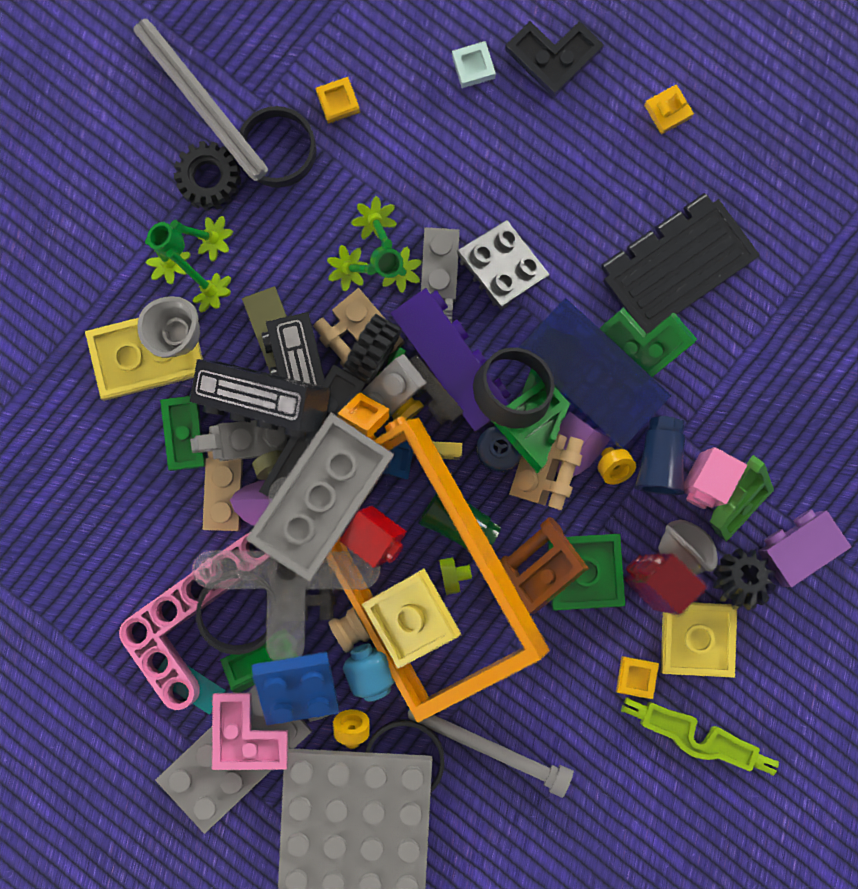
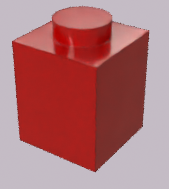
M372 505L356 513L339 541L373 568H376L385 562L392 563L398 557L404 547L400 542L407 531Z

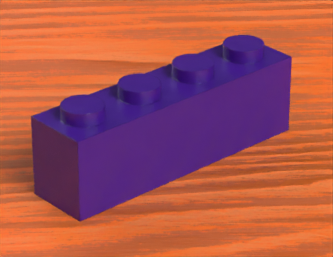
M424 288L390 314L472 429L476 431L491 421L480 410L473 394L474 377L487 360L479 349L471 352L464 340L469 335L457 319L451 323L443 311L448 308V305L438 291L435 290L430 294L427 288ZM487 374L488 387L493 396L503 405H509L505 400L511 396L509 391L499 378L492 381Z

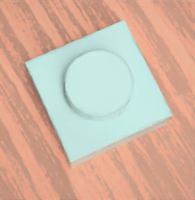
M486 41L452 51L453 62L462 88L495 79L496 73Z

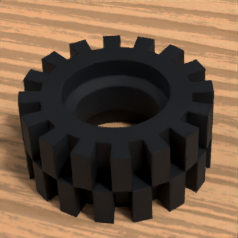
M201 141L199 142L200 147L197 148L191 144L188 146L190 151L187 154L182 151L179 155L181 161L175 162L174 168L177 173H174V179L177 182L179 191L188 202H191L198 209L201 206L204 210L211 211L213 206H215L216 210L221 209V204L224 202L229 205L232 202L231 196H237L239 192L237 186L241 185L240 170L232 154L230 155L228 149L224 146L220 148L218 143L212 141L211 145ZM213 164L221 171L220 181L212 188H202L195 182V173L202 165Z
M375 314L370 322L366 324L364 331L360 333L357 342L354 343L343 370L369 385L389 358V354L394 349L402 329L380 315Z

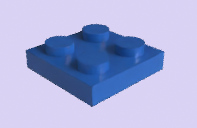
M327 652L252 665L253 679L266 726L339 713V704Z

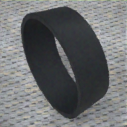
M506 348L494 353L479 368L473 381V394L480 410L493 422L508 428H525L540 421L546 414L554 393V378L548 365L535 353L522 348ZM499 360H515L528 365L542 379L546 388V401L539 407L526 411L511 409L503 405L493 396L488 387L487 370L489 365Z

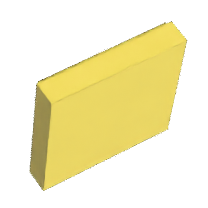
M425 569L362 603L363 608L398 669L461 635Z
M693 602L680 616L663 612L661 673L735 678L737 610L732 609V604Z

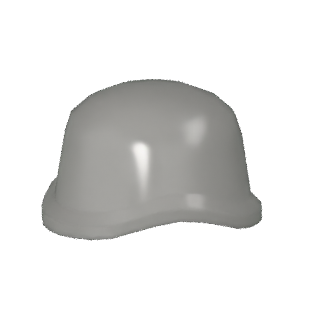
M174 296L159 298L150 302L140 313L137 325L140 341L147 350L158 357L169 358L186 355L194 349L199 341L200 325L198 313L195 306L186 299Z
M675 520L666 526L665 533L658 547L660 554L673 553L695 575L704 571L712 572L716 568L718 560L717 551L713 540L707 532L686 520Z

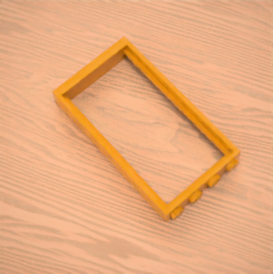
M402 416L384 426L387 431L385 434L378 438L373 434L370 439L388 451L404 441H408L523 648L428 696L411 663L399 669L395 665L362 606V603L373 598V595L349 551L339 541V538L326 558L377 651L383 652L386 655L391 676L418 723L541 660L550 649L420 418L406 420Z

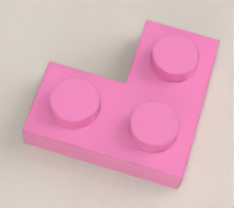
M214 693L212 770H287L288 730H252V693Z

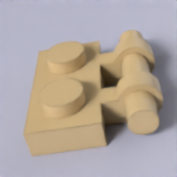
M360 288L356 289L332 309L333 314L340 321L335 326L331 327L324 317L313 325L314 329L321 336L319 340L326 348L331 347L341 359L340 365L343 368L352 350L341 337L349 331L357 341L360 333L364 331L366 324L370 322L375 314L383 317ZM400 335L390 354L405 343Z
M558 434L547 457V463L539 473L521 457L509 495L545 506L551 492L548 506L562 511L565 498H570L573 487L570 486L575 467L581 464L583 456L580 455L584 441L570 437L567 448L564 450L567 437ZM559 462H562L557 479L553 481Z

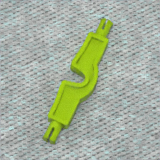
M628 697L623 702L636 708V710L622 705L621 712L641 719L640 724L643 727L673 739L674 743L682 751L695 758L703 760L719 758L747 771H752L754 767L772 776L777 772V770L764 765V763L778 768L779 761L759 754L760 749L738 739L717 726H712L705 739L700 743H696L694 733L698 721L695 717L664 708L652 702H648L647 706Z

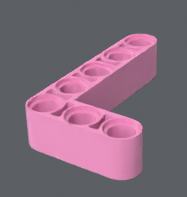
M250 532L130 616L120 627L119 637L122 644L162 702L170 709L182 710L193 704L200 694V686L166 634L196 614L198 599L191 593L192 584L200 579L207 585L214 577L221 574L220 566L225 559H233L236 562L237 570L253 573L273 558L267 553L260 558H256L251 554L250 542L246 540ZM229 579L217 584L206 595L201 609L243 579ZM166 601L173 602L177 607V615L172 621L166 620L162 615V606ZM137 622L142 623L147 629V636L143 642L137 641L132 635V628ZM156 652L163 653L168 659L167 669L163 672L158 671L153 666L152 659ZM176 682L184 683L187 686L189 696L186 701H180L174 697L173 687Z

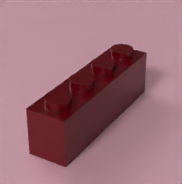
M673 553L645 554L644 556L640 554L625 569L629 574L624 578V581L655 611L680 616L707 588Z

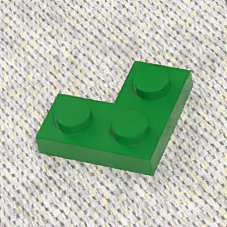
M624 307L594 332L640 386L697 340L674 312L646 334Z

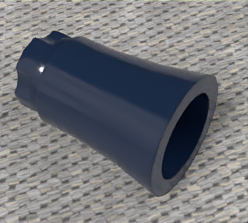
M668 416L650 417L649 430L646 431L644 450L634 486L635 489L661 495L685 494L683 470L686 436L683 434L684 420Z

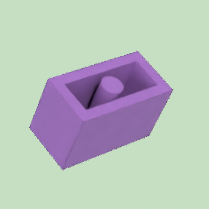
M810 509L795 518L793 521L796 526L787 532L780 529L764 539L766 546L758 550L762 558H769L767 565L770 570L776 571L775 577L782 587L795 586L851 548V545L827 510L814 513Z

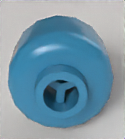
M362 644L353 648L350 651L351 656L343 665V671L351 692L354 696L364 698L368 702L379 700L391 692L394 680L391 676L386 655L383 652H378L376 647L372 648L371 644Z

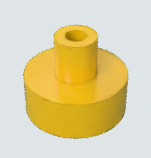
M608 447L602 451V458L597 466L603 480L610 485L626 481L636 470V462L630 453L625 449L614 450L613 447Z
M353 709L338 713L333 719L334 738L349 749L357 748L370 735L369 717L364 712Z

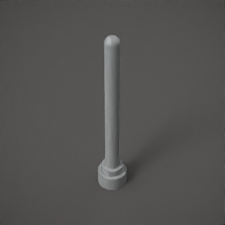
M409 709L408 718L411 721L416 722L412 712ZM435 715L418 722L430 730L544 781L543 785L548 787L549 792L563 798L567 792L574 771L565 766L559 765L556 767L551 765L549 768Z

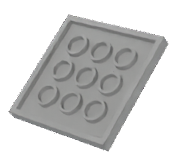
M288 748V768L283 771L278 889H425L432 756Z

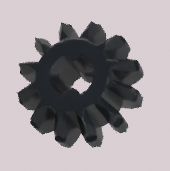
M742 548L732 552V555L725 554L720 559L721 565L716 566L713 570V574L719 578L713 583V588L722 589L724 592L720 596V601L724 602L730 598L732 599L733 610H737L743 605L747 611L755 609L757 604L764 605L769 601L768 594H771L776 588V585L770 581L775 577L776 571L766 570L765 568L769 558L757 560L756 549L750 550L745 554ZM742 576L748 580L746 584L741 580Z

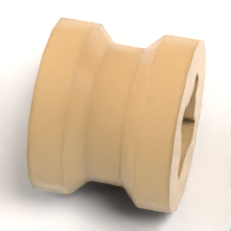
M354 607L347 610L346 616L341 619L334 618L328 621L335 638L345 653L351 651L357 642H366L371 639Z

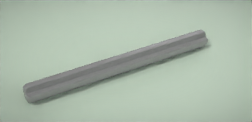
M148 19L140 20L134 26V33L248 176L254 181L260 180L267 174V166Z

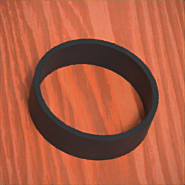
M281 106L266 107L253 113L244 122L239 133L246 140L250 131L258 123L272 117L289 118L304 127L310 136L311 148L303 166L295 173L286 177L270 178L263 176L257 181L269 187L291 186L302 180L309 173L315 162L316 142L314 134L307 120L298 112Z
M244 570L227 571L209 581L199 596L196 611L199 631L207 643L221 652L236 655L246 654L263 646L273 635L279 616L277 599L271 586L259 575ZM240 578L257 583L269 594L274 606L273 619L266 632L255 641L243 645L226 644L214 638L206 629L201 616V606L208 592L217 584L229 579Z
M410 719L395 720L379 728L368 743L366 749L368 753H370L375 740L382 733L398 726L418 728L432 738L440 754V767L436 778L431 783V794L442 778L445 763L443 748L437 735L427 727Z

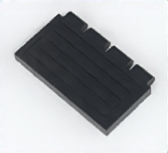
M703 193L683 207L686 215L689 217L688 221L680 211H677L655 227L656 232L661 237L660 240L652 231H648L627 246V250L633 259L630 260L624 251L621 250L601 264L602 269L607 275L603 280L604 284L620 306L625 308L646 334L674 312L677 315L760 256L719 199L712 202L709 196Z

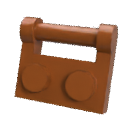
M551 517L540 524L541 529L510 556L505 555L499 560L530 614H536L589 569L563 534L560 525ZM550 540L554 547L520 575L518 567Z

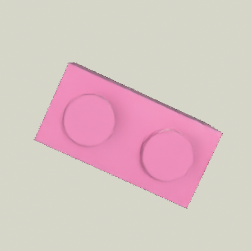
M716 447L701 452L684 481L685 493L688 494L686 500L702 509H706L707 506L713 508L727 504L747 464Z

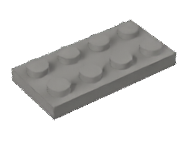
M330 413L246 540L310 582L394 457V454Z
M256 686L247 692L252 693V730H288V748L293 749L313 731L303 719L266 726ZM211 726L155 781L205 834L271 770H212Z

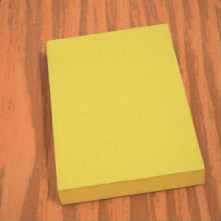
M139 318L85 331L100 398L103 401L194 378L197 359L203 360L199 341L194 349L186 355L161 358L151 353L141 343L137 328Z

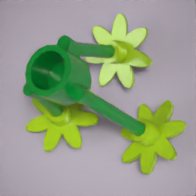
M378 196L373 198L371 209L362 203H358L357 209L363 216L356 217L351 221V224L358 227L364 226L361 232L362 239H366L374 230V233L381 241V246L371 254V263L368 264L358 262L362 252L361 248H356L349 256L347 248L344 245H340V259L336 257L327 258V262L332 267L337 268L328 276V280L336 281L341 279V289L347 291L351 280L358 286L363 285V279L359 273H367L368 275L378 273L385 277L382 282L384 287L391 285L396 280L398 290L403 293L406 288V279L413 283L420 282L419 277L411 270L418 268L422 261L419 259L408 261L410 255L408 247H404L401 253L392 248V241L388 239L383 226L395 227L397 225L393 219L387 217L394 210L393 204L385 205L381 208Z
M220 216L215 224L211 218L206 217V229L203 231L185 226L177 220H173L170 225L165 222H159L150 228L145 243L158 255V257L150 258L146 261L148 266L157 267L152 273L151 279L158 280L165 275L167 283L172 285L175 279V272L183 275L188 274L199 285L202 292L192 300L196 304L201 303L199 307L201 313L205 312L210 305L214 309H218L220 307L219 297L223 298L231 294L230 289L226 288L231 282V277L226 276L220 279V275L215 273L210 281L205 280L186 262L191 254L183 252L185 243L182 233L202 240L203 243L198 249V254H205L209 251L210 260L215 261L219 250L224 253L229 252V247L223 240L233 235L231 229H224L225 217Z

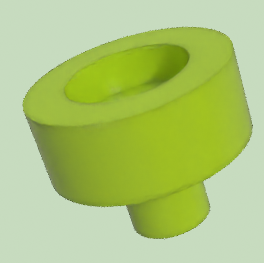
M453 557L439 560L446 595L459 593V581L472 579L470 565L455 567Z

